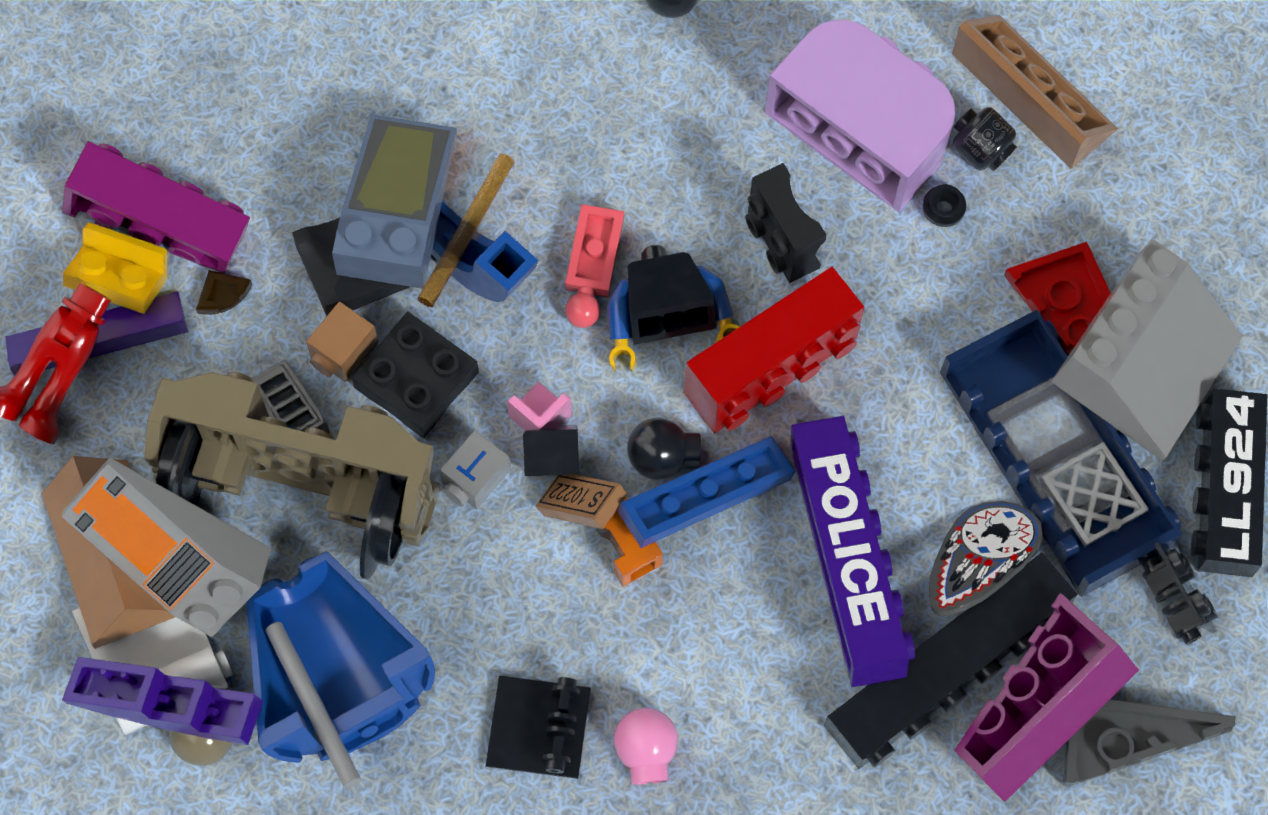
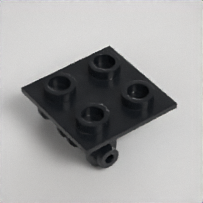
M1157 542L1155 546L1163 561L1161 562L1158 556H1155L1142 563V567L1145 570L1142 576L1154 595L1177 584L1159 594L1155 598L1157 603L1182 593V598L1162 609V613L1166 615L1188 605V607L1167 617L1176 638H1182L1185 645H1189L1202 637L1199 632L1201 628L1211 633L1217 632L1212 620L1218 618V615L1205 593L1201 594L1198 589L1194 590L1189 582L1196 575L1183 553L1179 554L1175 548L1170 550Z
M499 676L485 767L578 779L591 687L577 686V680L568 677L558 678V683Z

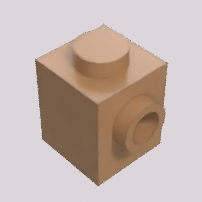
M339 301L306 341L311 357L310 363L326 377L330 378L334 374L346 382L378 344L375 326Z

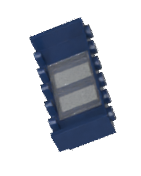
M1035 310L946 356L940 374L1022 505L1032 511L1041 522L1044 540L1082 597L1140 566L1148 559L1160 555L1155 546L1157 542L1168 549L1173 548L1182 535L1180 531L1181 524L1175 511L1168 505L1164 506L1156 494V485L1151 474L1145 468H1140L1132 457L1131 445L1124 433L1119 430L1116 431L1111 424L1051 382L1068 356L1059 344L1060 337L1055 326L1049 320L1044 321L1038 310ZM1104 442L1149 510L1120 527L1117 532H1111L1084 547L1040 478L1067 463L1071 457H1077ZM1092 455L1083 460L1081 466L1097 469L1099 456ZM1105 460L1103 472L1115 474ZM1067 469L1055 476L1054 481L1070 484L1073 471ZM1079 472L1076 486L1092 490L1095 476ZM1101 478L1098 492L1114 496L1117 482ZM1122 486L1120 497L1132 500L1128 492ZM1056 488L1066 503L1069 491ZM1074 493L1072 507L1088 511L1090 497ZM1096 499L1094 513L1110 516L1112 502ZM1118 504L1116 518L1123 519L1134 513V508ZM1074 515L1082 529H1084L1086 517ZM1092 519L1089 533L1097 534L1107 528L1108 523Z

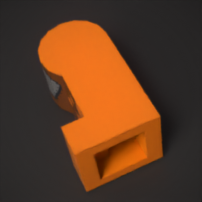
M618 509L603 529L596 528L601 537L611 541L620 558L614 560V572L623 587L663 565V553L657 543L654 542L640 548L618 513Z

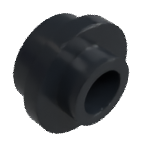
M943 184L933 187L924 197L923 213L936 226L950 227L956 225L965 215V197L952 185ZM941 201L948 202L952 210L950 212L940 211L937 209L936 204Z

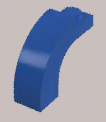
M442 201L431 253L437 259L436 264L473 293L490 301H504L533 272L538 264V259L506 231L495 241L486 238L467 224Z

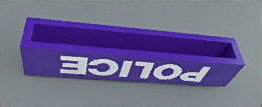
M844 415L791 425L790 436L791 452L851 688L905 678L907 676L909 660L915 658L914 643L910 631L903 632L899 618L904 616L903 603L899 590H891L888 577L892 576L891 558L887 549L880 550L877 536L882 534L881 523L877 509L870 510L866 497L871 496V488L867 471L858 469L856 458L860 457V446L855 431H848Z

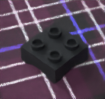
M781 163L752 177L750 196L747 197L749 204L748 214L745 215V219L752 235L756 239L762 236L769 250L766 251V255L776 274L783 272L788 282L791 283L820 269L821 264L816 257V253L826 241V233L820 223L810 218L797 204L791 190V175L784 163Z
M340 217L323 224L307 226L292 232L295 246L326 316H328L339 301L351 310H355L410 288L409 286L336 275L332 251Z
M407 311L351 378L356 390L390 412L424 439L450 404L479 373L477 360Z

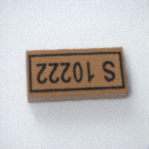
M557 475L536 504V508L546 517L603 529L625 499L627 492L619 483L580 475Z

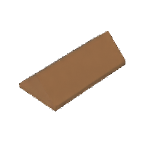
M1000 15L967 20L959 27L952 54L1070 169L1118 130L1106 116Z
M72 456L45 488L42 496L92 646L96 649L175 617L61 517L63 510L107 461V458ZM114 459L115 461L130 468V465L127 460Z

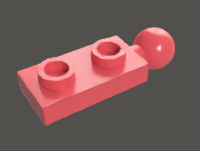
M581 204L565 282V290L577 292L568 300L565 307L568 321L576 327L587 328L598 320L600 305L595 295L609 297L624 223V211Z

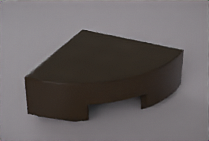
M209 270L196 307L197 313L213 315L234 308L247 296L251 289L252 281Z

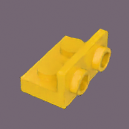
M88 222L83 228V246L63 272V286L75 290L78 284L82 282L108 297L111 303L144 314L167 278L168 251L152 243Z

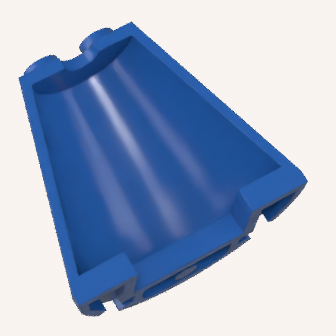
M328 551L304 560L298 568V574L291 580L283 582L281 579L266 581L246 602L254 694L263 700L257 718L258 743L262 751L267 755L281 761L300 763L303 759L302 755L318 754L320 761L329 760V757L265 632L269 625L276 622L283 624L348 754L385 737L402 725L421 706L418 697L423 689L424 691L431 690L434 683L435 666L427 648Z

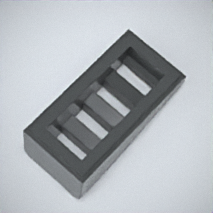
M285 359L252 378L258 384L269 417L281 420L288 426L308 414L311 419L295 427V430L305 432L306 428H316L330 433L324 417ZM282 374L287 381L264 393L261 386ZM292 388L294 394L272 405L270 400ZM299 401L301 402L302 407L283 418L279 416L278 413Z

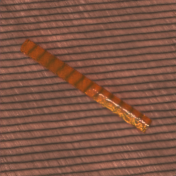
M502 153L498 155L421 291L418 301L423 305L431 308L434 307L514 164V160L510 156Z

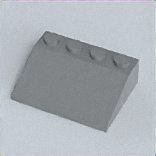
M1152 238L1130 264L1051 382L1163 461L1168 456L1243 336L1192 267Z

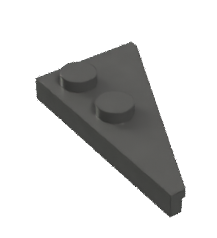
M1110 699L1066 742L1063 786L1070 787L1229 733L1235 726L1236 716Z

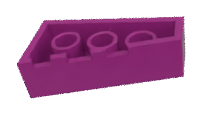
M87 141L64 185L63 214L75 218L78 211L87 213L95 220L94 224L109 229L119 228L120 226L127 228L128 233L134 238L160 246L162 242L170 245L168 248L170 254L220 273H226L250 220V217L245 215L238 205L226 200L217 202L204 196V192L199 187L189 182L181 181L177 183L163 176L164 174L160 169L149 163L141 162L138 165L124 158L123 154L111 145L105 143L96 145Z
M1061 593L1051 606L1055 611L1045 626L1041 627L1038 625L1028 641L1031 647L1018 666L1012 664L1002 678L1005 683L996 699L986 702L954 749L966 764L1004 802L1139 671L1123 649Z

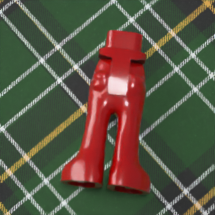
M80 282L71 298H63L62 303L67 307L60 306L54 311L36 336L27 357L16 375L7 385L0 387V417L10 421H18L44 370L50 362H54L56 366L52 375L32 407L21 419L19 427L41 441L55 444L60 433L58 421L60 406L71 384L93 350L99 333L98 326L104 325L106 322L102 315L111 302L108 297Z

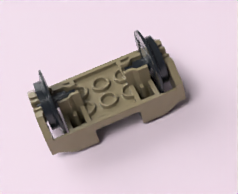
M233 371L228 372L227 375L210 372L178 381L161 379L147 420L144 455L146 462L153 466L152 472L155 473L156 484L197 506L202 489L240 496L247 476L329 496L325 509L329 512V519L365 529L360 554V576L366 580L373 576L379 564L392 566L398 556L403 540L406 544L419 546L426 536L440 492V484L430 480L434 455L432 445L418 442L393 417L388 416L386 411L371 405H362L360 409L347 406L337 439L334 440L329 433L323 430L306 428L305 432L287 428V424L283 421L269 417L258 384L245 374Z

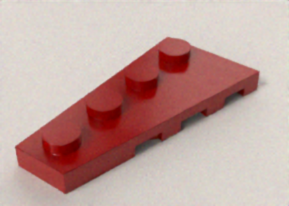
M1087 241L1007 268L1004 277L1031 311L1038 310L1044 321L1049 320L1055 326L1060 337L1059 344L1067 356H1069L1111 294Z

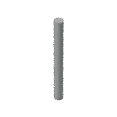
M276 622L269 625L265 632L343 787L348 789L360 783L361 777L283 624Z

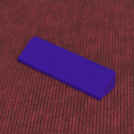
M179 292L155 297L144 314L122 306L105 310L102 318L106 322L104 325L98 326V337L89 358L189 332ZM42 327L5 337L9 368L14 376L27 357ZM50 362L45 370L55 368V363Z

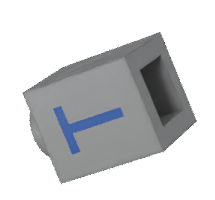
M474 430L440 469L441 480L445 485L442 488L443 492L459 506H464L467 502L477 510L511 471L510 456Z

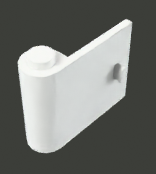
M80 608L72 611L93 659L156 667L165 675L205 680L211 686L218 689L229 688L226 679L233 676L234 673L224 651L221 650L214 653L206 633L176 617L94 649ZM116 718L125 735L147 726Z

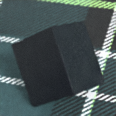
M559 425V429L524 431L525 476L579 474L577 425Z

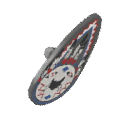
M996 501L982 503L969 508L959 516L945 536L930 574L929 599L931 610L938 616H950L967 610L988 598L1021 571L1038 552L1043 540L1041 522L1035 514L1019 504Z

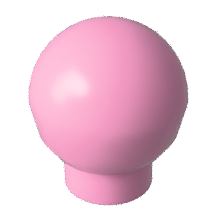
M639 708L627 713L616 726L613 744L618 758L626 767L630 768L631 785L669 781L667 764L672 761L677 751L678 733L674 723L666 714L653 708Z

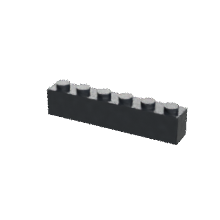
M1041 552L1000 589L982 602L965 610L915 649V658L909 660L907 676L905 678L867 685L829 714L824 727L858 769L868 762L874 768L896 751L891 744L906 734L911 740L923 732L932 723L928 716L935 710L942 707L945 712H948L968 695L964 688L977 679L981 684H984L994 677L1003 668L999 663L1001 659L1011 652L1016 657H1019L1031 647L1028 641L1038 625L1041 627L1045 626L1055 611L1051 606L1060 593L1071 603L1074 602L1078 594Z

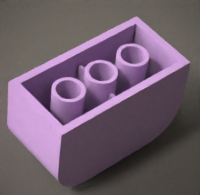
M833 20L822 23L812 29L770 74L765 113L900 213L940 167L955 118V104L950 91L940 80L934 77L932 71L925 64L919 61L914 62L901 53L892 40L885 36L879 37L859 23L849 20Z

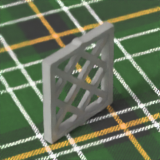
M1104 442L1077 457H1071L1067 463L1040 478L1084 547L1111 532H1117L1120 527L1149 510ZM1092 455L1099 456L1097 469L1081 466L1083 460ZM1105 460L1115 474L1103 472ZM1067 469L1073 471L1070 484L1054 481L1055 476ZM1079 472L1095 476L1092 490L1076 486ZM1101 478L1117 482L1114 496L1098 492ZM1122 486L1128 492L1132 500L1120 497ZM1056 488L1069 491L1066 503ZM1074 493L1090 497L1088 511L1072 507ZM1096 499L1112 502L1110 516L1094 513ZM1118 504L1134 508V513L1123 519L1116 518ZM1074 515L1086 517L1084 529H1082ZM1092 519L1108 523L1107 528L1097 534L1089 533Z

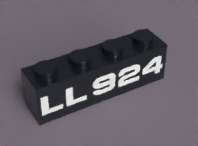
M1213 388L1205 403H1200L1198 406L1196 428L1204 430L1203 445L1198 444L1196 448L1194 469L1195 471L1202 472L1201 487L1195 488L1192 510L1193 514H1200V529L1193 531L1191 556L1198 558L1199 572L1253 577L1262 566L1268 394Z

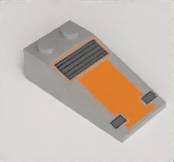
M110 457L63 510L61 516L160 603L171 615L211 637L259 590L271 549Z

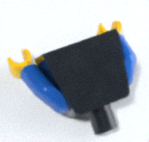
M651 245L645 248L641 253V260L631 262L627 266L628 279L618 283L608 303L610 340L615 339V348L609 354L610 365L616 373L615 359L617 356L625 354L631 358V372L635 369L636 357L634 351L628 347V338H632L633 345L713 330L716 329V321H718L720 331L716 336V343L723 338L724 334H730L739 328L738 325L732 324L730 319L734 314L724 282L703 266L696 265L688 253L680 252L667 255L665 248L660 245Z

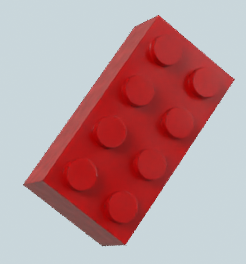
M831 266L687 361L683 393L714 434L724 427L728 431H732L748 419V411L758 404L762 403L764 407H768L779 400L785 393L784 387L794 380L798 379L800 383H804L815 376L821 369L820 363L833 355L835 359H840L847 355L857 344L855 340L861 328L860 324L865 306L834 267Z

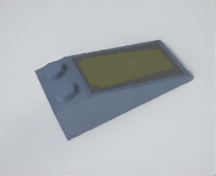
M371 114L341 211L332 251L336 275L424 289L457 134L456 127Z

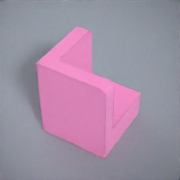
M540 382L521 400L513 395L507 401L509 418L524 431L558 429L559 425H562L572 415L571 398L565 393L557 398Z

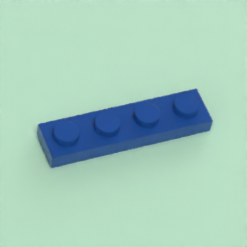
M770 436L621 502L618 513L640 548H643L790 481L795 474V470L774 438Z

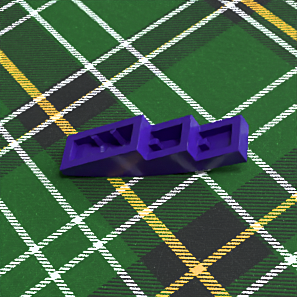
M84 657L77 658L62 701L66 704L165 730L249 745L263 700L254 693L214 688L205 680L165 675L156 667Z

